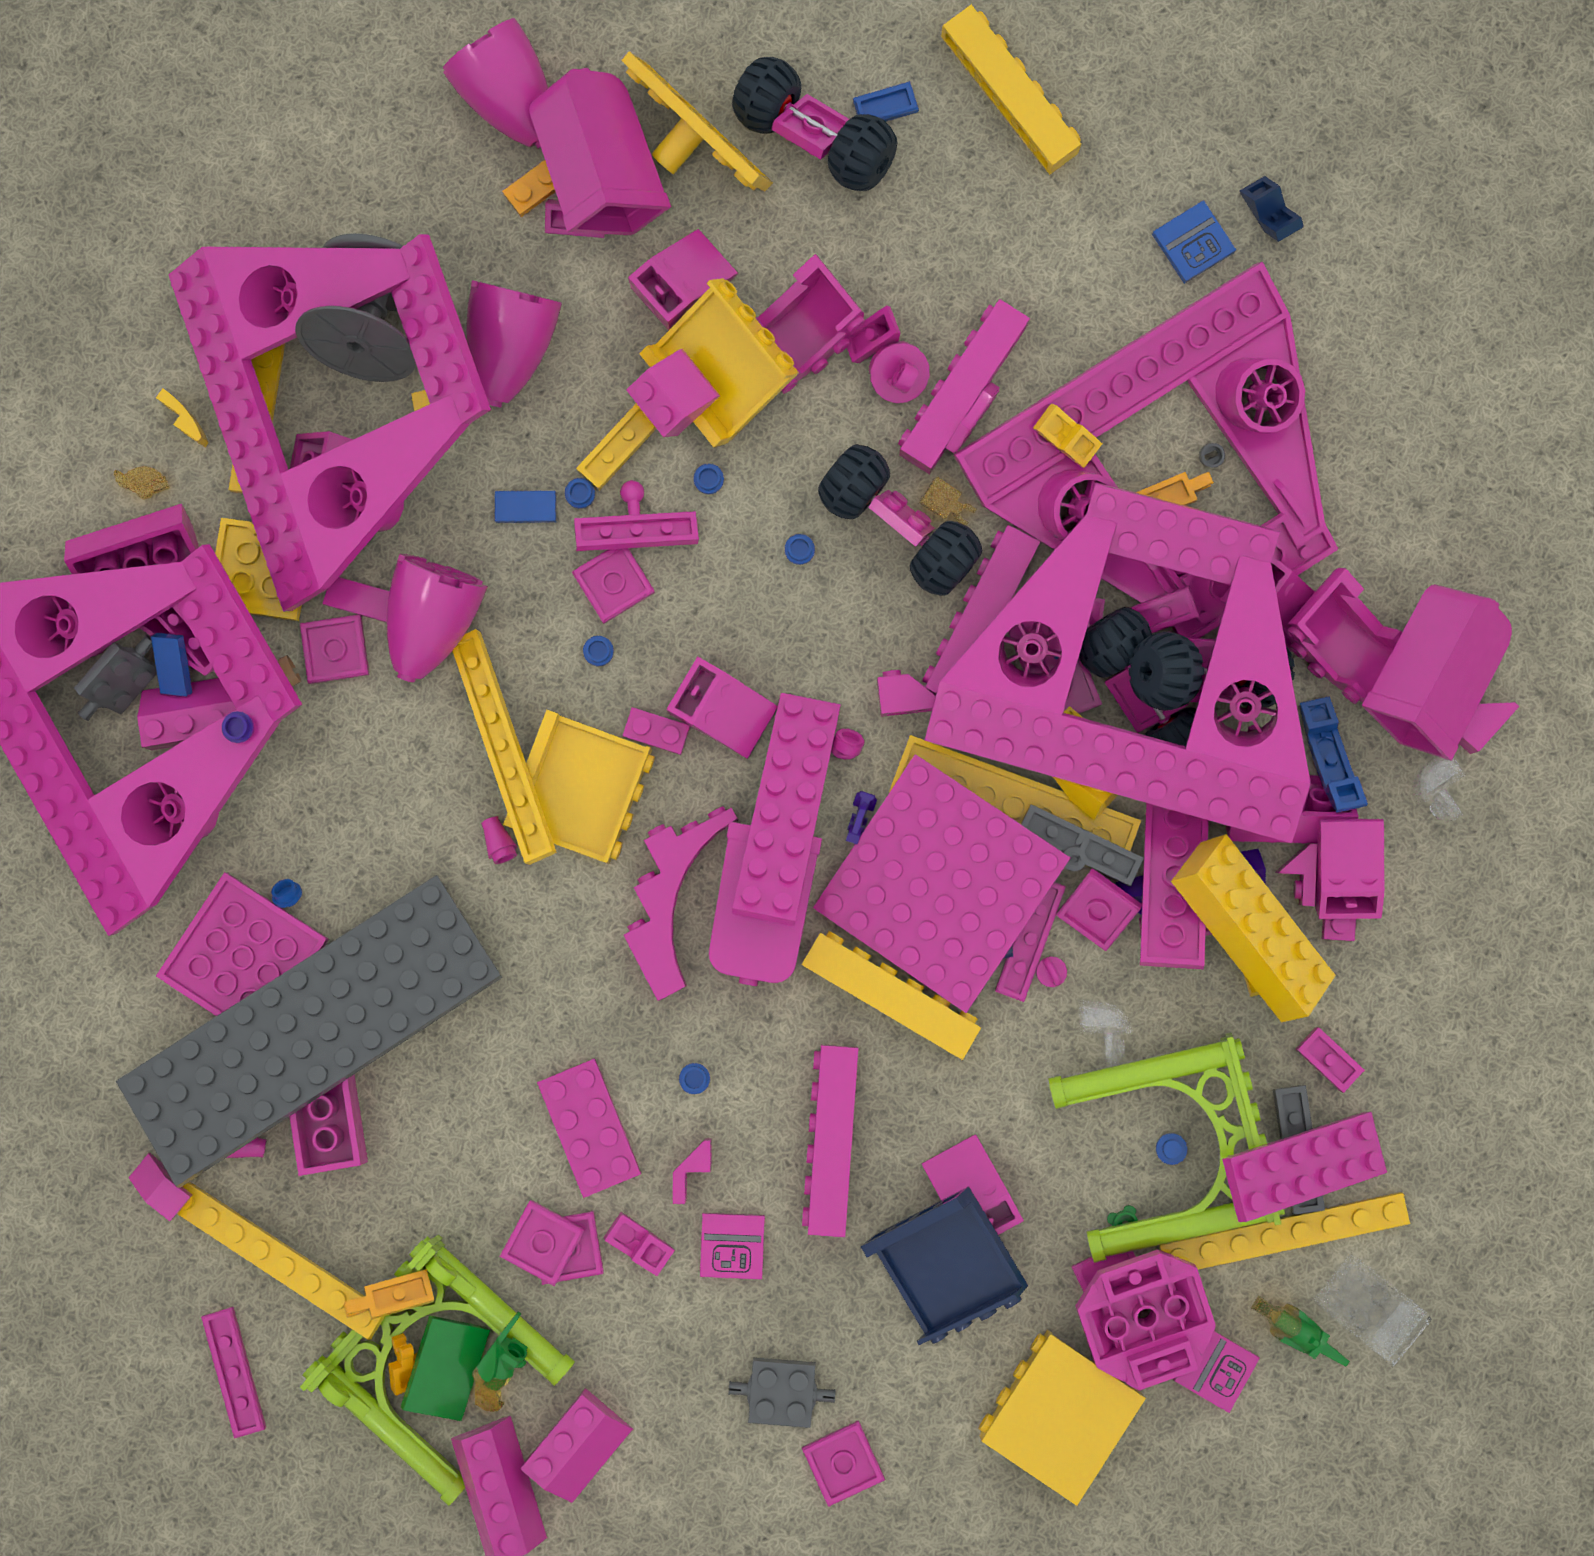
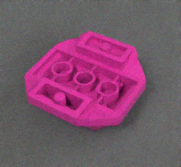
M1158 1249L1098 1270L1075 1305L1096 1367L1126 1382V1384L1137 1390H1142L1199 1370L1203 1354L1216 1327L1195 1264ZM1151 1309L1147 1317L1138 1318L1140 1311Z

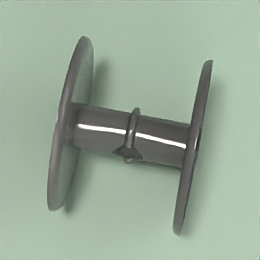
M353 233L333 237L322 248L400 249L403 246L382 237ZM391 292L357 309L342 306L312 308L303 313L296 322V336L304 349L324 365L342 374L367 381L390 382L409 376L416 366L409 340L398 329L384 321L388 311L398 312Z

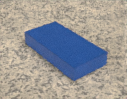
M910 81L853 98L857 115L870 114L883 119L885 122L919 111Z
M495 491V522H556V491Z
M165 633L152 635L151 641L160 693L187 697L192 693L184 636Z

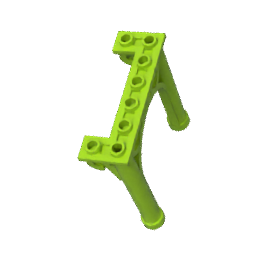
M1231 1032L1226 1033V1037L1220 1038L1221 1042L1066 1078L1061 1076L1048 1078L1056 1109L1151 1086H1166L1177 1089L1193 1098L1204 1109L1212 1121L1218 1137L1220 1149L1219 1168L1216 1179L1206 1196L1194 1206L1183 1211L1087 1231L1094 1263L1107 1260V1256L1262 1222H1274L1275 1225L1281 1224L1279 1215L1285 1214L1284 1209L1248 1222H1238L1233 1202L1207 1208L1217 1197L1220 1190L1232 1199L1230 1188L1224 1182L1226 1172L1222 1159L1228 1157V1155H1234L1236 1143L1246 1137L1249 1150L1267 1144L1265 1133L1258 1134L1255 1123L1261 1121L1257 1102L1250 1103L1247 1092L1253 1090L1249 1071L1242 1072L1239 1060L1245 1059L1240 1038L1234 1039ZM1227 1066L1230 1076L1223 1071L1217 1070V1068ZM1204 1072L1199 1077L1196 1089L1174 1079ZM1219 1077L1224 1081L1227 1096L1223 1102L1214 1104L1202 1095L1205 1081L1208 1078ZM1235 1097L1242 1125L1231 1124L1225 1119L1224 1114L1218 1117L1215 1110L1222 1111L1228 1108ZM1224 1129L1232 1133L1228 1138V1142L1226 1141Z
M438 1234L432 1239L427 1236L424 1240L420 1241L409 1254L413 1258L411 1262L406 1260L394 1273L396 1277L424 1270L426 1267L429 1280L437 1286L438 1291L435 1303L411 1308L416 1311L413 1314L407 1310L402 1314L393 1313L386 1315L381 1322L383 1334L380 1343L384 1344L382 1349L374 1341L360 1342L363 1336L354 1330H351L349 1334L343 1331L330 1345L335 1350L327 1358L322 1355L317 1361L315 1360L303 1373L302 1376L306 1380L300 1388L303 1391L308 1389L311 1393L319 1388V1391L329 1402L337 1407H343L344 1405L441 1494L440 1499L450 1506L465 1489L461 1472L395 1412L388 1400L385 1388V1370L393 1348L392 1337L402 1334L420 1318L444 1310H459L470 1313L485 1322L499 1335L516 1312L444 1247L445 1244L441 1241L443 1238ZM446 1286L451 1287L465 1301H444ZM521 1316L506 1336L510 1339L514 1337L528 1347L525 1360L553 1386L562 1379L575 1363L569 1355L560 1353ZM401 1323V1324L393 1331V1326H392V1324ZM369 1349L376 1355V1369L365 1374L359 1373L353 1366V1359L360 1350ZM344 1359H345V1363H344V1368H345V1370L342 1369V1368L339 1366L340 1363H341ZM374 1379L377 1400L358 1382Z

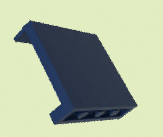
M969 1186L873 1235L861 1246L866 1257L877 1253L923 1330L924 1334L917 1340L918 1345L929 1340L932 1344H935L948 1335V1331L955 1329L956 1332H960L973 1323V1319L979 1317L983 1321L997 1312L996 1308L1003 1305L1005 1309L1013 1307L1022 1300L1020 1295L1028 1287L1027 1282Z

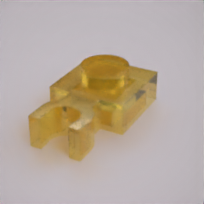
M939 477L933 479L919 501L921 505L941 518L946 519L949 513H951L957 522L966 526L969 522L961 517V511L967 509L971 513H975L977 510L970 504L960 503L958 499L962 492Z

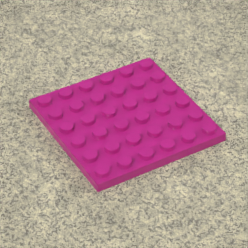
M915 754L860 836L858 844L854 845L813 908L967 1013L1071 857Z

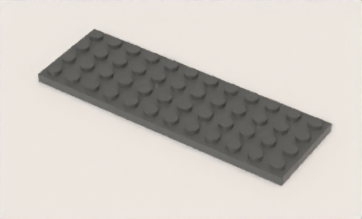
M436 875L118 1079L116 1083L176 1187L181 1188L503 977L440 878Z

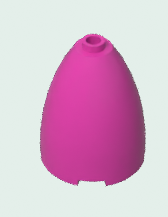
M511 18L489 29V34L480 37L472 44H467L443 66V73L464 101L491 126L516 142L527 147L535 145L537 149H540L541 146L529 108L531 102L548 89V85L539 59L528 37L517 20Z
M472 280L467 308V343L489 405L501 408L502 402L509 403L530 380L550 344L562 302Z
M399 554L388 597L387 641L393 669L398 672L397 677L414 683L416 679H423L436 669L458 645L476 616L488 586L483 585L482 580L452 567H445L434 562H428L427 564V559L423 557Z

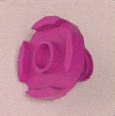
M897 341V343L880 347L873 355L869 365L870 381L873 389L884 400L893 403H906L917 398L926 388L930 377L929 363L925 355L915 345L904 341Z

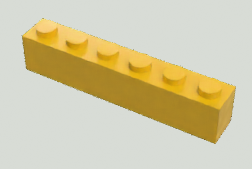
M971 4L942 26L941 37L1050 175L1079 153L1081 147L1080 136L1073 127H1068L1065 124L1059 108L1046 100L1040 84L1036 80L1031 81L1025 73L1026 69L1022 61L1018 57L1013 58L1007 50L1008 46L1000 34L995 35L990 29V24L985 14L981 11L977 12Z
M828 931L826 936L822 933L818 935L801 965L961 1060L964 1059L981 1030V1027L975 1024L978 1018L962 1010L960 1014H957L949 1009L951 1004L949 1001L937 994L933 998L923 994L924 986L908 978L906 983L895 977L898 972L897 970L883 962L879 967L868 961L871 955L856 946L853 951L842 946L844 939L831 931Z

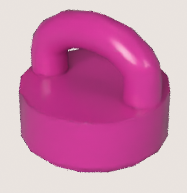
M840 729L834 736L831 752L840 759L855 758L861 753L865 740L862 735L854 730Z
M1049 956L1039 961L1036 968V976L1044 986L1056 987L1065 981L1067 968L1061 959Z

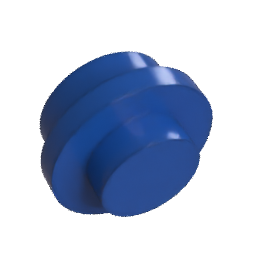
M714 464L701 465L694 473V484L704 494H714L723 486V472Z
M576 478L567 484L565 498L574 508H586L594 501L595 489L587 479Z
M796 534L787 540L785 555L793 564H806L814 556L815 546L808 536Z
M593 636L586 641L583 647V654L591 665L604 666L613 658L614 648L606 637Z
M291 879L281 880L271 890L272 901L279 908L291 907L300 899L302 889L298 883L293 882Z
M691 1063L681 1070L679 1083L685 1092L700 1094L707 1089L710 1083V1074L703 1065Z
M1167 1133L1158 1139L1156 1154L1162 1162L1175 1165L1182 1162L1186 1157L1187 1144L1181 1136Z

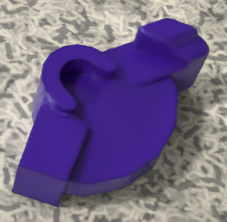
M864 791L856 793L853 805L857 806L858 810L856 814L852 813L847 828L849 832L846 841L858 844L860 835L864 832L868 818L865 817L867 810L874 811L877 802L875 795Z

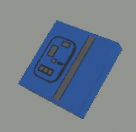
M1204 200L1152 233V236L1184 284L1236 251V248Z

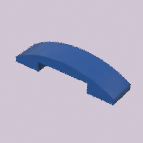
M1330 696L1301 702L1299 707L1310 752L1332 807L1338 813L1367 806L1368 803L1359 777H1355L1337 729L1339 721Z

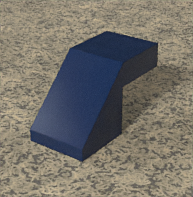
M1266 176L1239 190L1263 231L1277 242L1304 227L1301 216L1285 206L1281 187Z

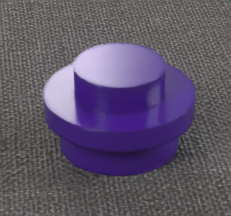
M232 712L222 722L223 735L233 743H243L253 734V720L244 712Z

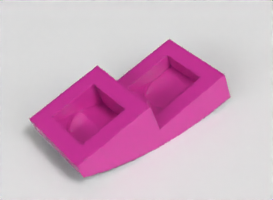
M620 1212L603 1237L606 1242L628 1255L632 1261L655 1276L659 1275L675 1251L666 1242L622 1212Z

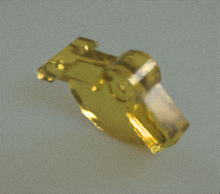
M135 467L126 474L118 470L114 471V477L118 485L135 492L143 500L151 498L156 493L170 489L167 478L151 467Z

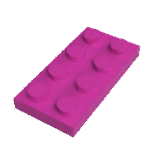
M595 1058L537 1082L583 1198L641 1174Z

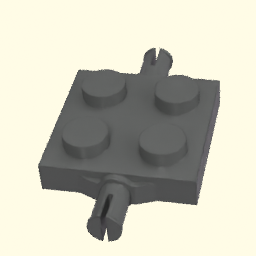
M145 634L135 648L123 647L113 642L78 682L74 689L80 696L89 700L78 711L80 717L89 721L98 708H108L122 714L157 674L155 662L145 657L146 653L152 648L150 636Z
M753 1357L752 1374L748 1383L729 1381L728 1395L747 1396L749 1403L748 1423L811 1428L812 1410L816 1401L835 1403V1389L817 1388L815 1381L816 1362Z

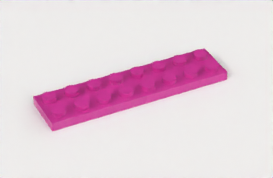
M786 693L780 694L733 902L732 914L795 926L841 704Z

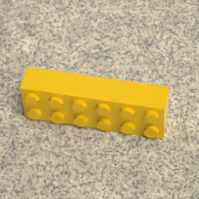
M1227 834L1200 842L1171 880L1172 884L1281 1023L1309 1017L1336 975Z

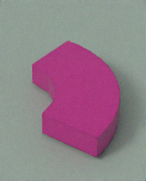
M992 382L988 384L957 427L945 447L952 453L958 452L971 435L975 425L982 419L1000 391V387Z

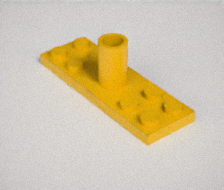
M630 51L624 56L621 61L628 67L626 73L636 83L641 84L646 89L650 88L647 93L658 104H662L668 110L670 108L673 109L681 117L651 154L670 173L675 174L699 144L705 140L715 149L712 155L722 165L729 167L731 170H737L733 175L744 186L750 187L753 191L759 188L765 192L773 184L764 173L646 61Z

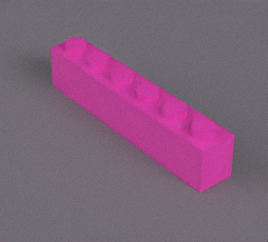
M1001 299L998 300L994 307L989 305L980 318L984 323L978 332L973 329L964 342L967 349L962 356L955 355L947 368L951 373L945 381L940 379L931 392V395L934 396L929 406L922 405L914 418L918 423L912 431L907 429L898 442V445L901 446L899 455L929 475L945 452V447L957 427L973 407L982 391L992 381L1028 326L1030 318Z
M1007 525L1004 533L998 530L990 546L995 549L991 559L989 560L984 557L976 573L982 577L977 586L970 585L963 601L968 603L964 612L957 611L949 628L954 630L950 640L943 638L936 652V655L940 656L936 667L930 665L922 679V682L927 684L925 688L935 696L937 695L941 679L1012 599L1041 541Z
M821 1044V1051H814L813 1069L819 1070L818 1082H812L811 1101H817L816 1113H810L809 1132H815L814 1145L808 1144L806 1163L812 1164V1176H805L804 1195H810L809 1207H803L802 1226H808V1235L845 1237L858 1047Z

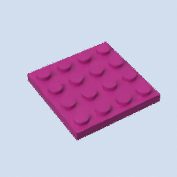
M224 872L156 977L215 1016H218L324 948L329 938L286 910L277 907L272 901L229 873Z

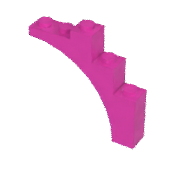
M722 806L708 814L710 819L700 825L697 820L681 828L683 834L677 836L672 826L666 828L664 824L647 832L649 838L645 839L644 842L661 873L655 875L654 871L640 877L637 879L639 885L633 888L650 921L646 923L644 918L632 923L627 926L630 932L623 936L657 1001L687 986L677 962L673 941V918L678 892L688 869L700 851L718 833L729 827V822L738 821L732 808L726 810Z

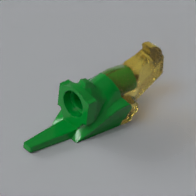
M1258 1295L1251 1309L1267 1318L1271 1326L1269 1331L1276 1339L1300 1352L1308 1354L1313 1359H1316L1321 1353L1347 1367L1350 1361L1327 1343L1330 1335L1324 1332L1304 1312L1290 1304H1286L1284 1307L1274 1306Z
M519 1311L504 1327L472 1373L475 1380V1405L485 1411L495 1412L503 1407L504 1402L500 1401L501 1389L509 1383L515 1368H522L527 1363L525 1358L528 1347L514 1337L513 1339L506 1337L520 1317L521 1313Z

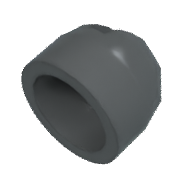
M1217 443L1206 444L1199 452L1200 462L1208 468L1220 466L1225 459V451ZM1216 450L1218 455L1205 460L1204 455Z

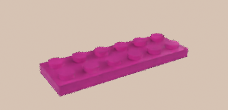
M1146 803L1140 966L1204 970L1206 926L1175 888L1171 880L1199 843L1208 840V820Z
M1372 1112L1356 1114L1222 1159L1238 1222H1248L1387 1173Z

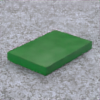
M429 1315L401 1403L403 1411L462 1421L478 1371L477 1366L481 1361L490 1330L484 1326Z

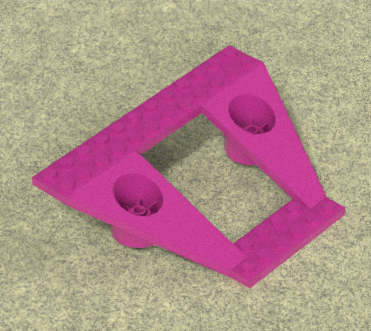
M419 234L400 249L201 247L168 274L283 612L295 610L330 588L377 532L392 529L401 517L404 509V500L472 422L491 410L428 234ZM391 292L430 404L296 467L288 469L251 359L297 338L295 332L296 322L303 313L312 308L342 306L357 309Z
M1263 262L1254 264L953 454L984 508L1055 550L1069 534L1063 526L1071 521L1078 524L1086 515L1095 483L1118 487L1096 454L1083 468L1033 429L1050 404L1057 405L1072 420L1084 426L1097 438L1187 381L1278 513V515L1261 525L1280 531L1273 556L1299 575L1338 550L1324 520L1305 406V387L1299 370L1291 316ZM1260 367L1267 369L1264 380L1259 379L1255 371ZM1250 375L1253 384L1249 389L1243 388L1247 377ZM1273 376L1275 377L1277 384L1272 383ZM1242 392L1247 393L1248 402L1244 405L1241 402ZM1251 407L1256 409L1253 421L1244 412ZM1268 409L1272 418L1261 423L1263 413ZM1088 480L1085 494H1079L1074 484ZM1070 489L1074 497L1070 500L1069 504L1061 502L1065 493ZM1060 505L1068 507L1067 512L1069 516L1063 520L1060 519ZM1108 553L1101 577L1102 580L1140 603L1190 586L1200 611V616L1171 626L1175 633L1188 639H1199L1220 625L1225 604L1220 600L1230 587L1229 584L1188 573L1178 577L1173 569L1113 553Z
M1096 482L1086 515L941 679L925 741L1292 843L1311 782L1271 566L1280 531ZM1108 553L1231 585L1186 747L1063 713ZM1023 622H1038L1036 630L1027 632ZM1041 623L1050 627L1054 633L1046 637L1040 631ZM1015 625H1018L1023 636L1020 640L1006 637L1005 634ZM1058 636L1062 652L1048 648V641ZM1004 642L1017 645L1018 653L1007 658ZM1034 643L1037 645L1038 648L1036 650L1030 649L1029 644ZM1047 654L1061 657L1059 663L1051 670H1049L1044 661ZM1021 657L1023 661L1027 662L1025 672L1016 668L1011 662ZM1039 662L1044 670L1043 673L1039 674L1028 673L1030 663ZM1251 680L1249 687L1238 688L1235 682ZM1255 681L1266 686L1269 690L1257 695L1253 690ZM1230 684L1235 690L1232 698L1220 695ZM1273 694L1277 703L1276 710L1262 707L1260 700ZM1216 701L1229 703L1230 710L1217 716L1215 710ZM1243 702H1249L1251 705H1248L1246 708H1242L1240 704ZM1260 712L1273 715L1271 720L1263 727H1260L1256 720ZM1232 715L1235 719L1239 720L1236 730L1226 726L1222 721ZM1252 721L1256 727V730L1240 731L1242 722Z
M210 544L201 545L182 562L0 583V746L107 935L111 936L123 930L158 904L200 840L208 836L214 829L219 812L281 720L302 705ZM177 605L236 709L232 712H244L253 720V734L243 743H233L227 740L222 733V722L227 716L225 715L94 795L38 697L36 690L85 660L103 653L113 642L120 640Z

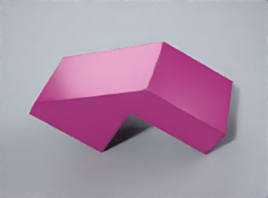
M705 1138L673 1171V1204H685L687 1201V1172H711L712 1138Z
M151 1153L147 1154L129 1176L130 1181L143 1200L168 1221L173 1220L192 1196L185 1188L175 1186L163 1163Z

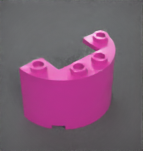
M814 254L793 274L797 281L759 317H756L761 326L773 334L775 337L774 342L781 351L786 352L793 359V366L799 372L781 390L783 394L793 389L798 381L811 371L814 374L821 372L828 365L827 359L834 353L840 354L851 344L848 339L865 323L863 319L864 312L817 254Z
M1336 568L1286 624L1285 633L1291 642L1289 649L1297 657L1305 659L1309 663L1307 668L1314 676L1322 679L1324 676L1333 685L1342 690L1343 696L1350 702L1356 704L1360 701L1363 703L1368 692L1372 690L1402 631L1383 626L1358 598L1364 588L1346 568Z

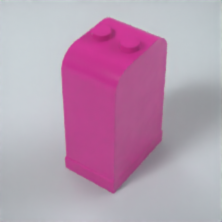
M589 68L571 69L531 102L529 108L530 116L564 215L563 220L567 232L633 235L671 208L629 92L619 78L610 73L590 71Z
M1436 584L1429 586L1425 590L1372 690L1368 692L1362 704L1365 710L1398 743L1452 761L1459 748L1458 744L1511 640V623L1499 609L1500 605L1498 602L1488 597Z
M729 822L728 841L709 947V959L713 967L720 973L740 977V984L758 986L759 981L779 983L789 978L796 968L822 838L813 837L795 926L732 914L733 902L751 825Z

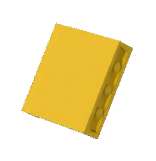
M724 278L709 280L707 284L710 288L656 344L646 346L639 353L648 366L652 367L679 349H683L717 391L720 397L693 421L713 448L725 445L731 441L799 374L793 366V359L786 352L781 351L774 342L775 337L773 334L761 326L756 319L754 310L741 301L737 296V290L734 285Z
M546 709L526 765L553 843L610 864L611 859L617 860L623 845L622 842L618 841L622 830L628 831L634 814L629 813L633 801L639 802L644 790V785L640 784L644 772L650 773L655 760V756L651 755L652 749L562 717L558 713ZM507 813L503 825L512 828Z
M1047 1329L1044 1336L1039 1333L1032 1342L1030 1350L1033 1353L1027 1362L1021 1360L1013 1373L1016 1379L1011 1387L1005 1386L996 1399V1403L999 1405L993 1415L987 1413L981 1421L978 1429L982 1432L979 1436L981 1441L1077 1506L1146 1398L1137 1389L1098 1369L1093 1361L1054 1336Z

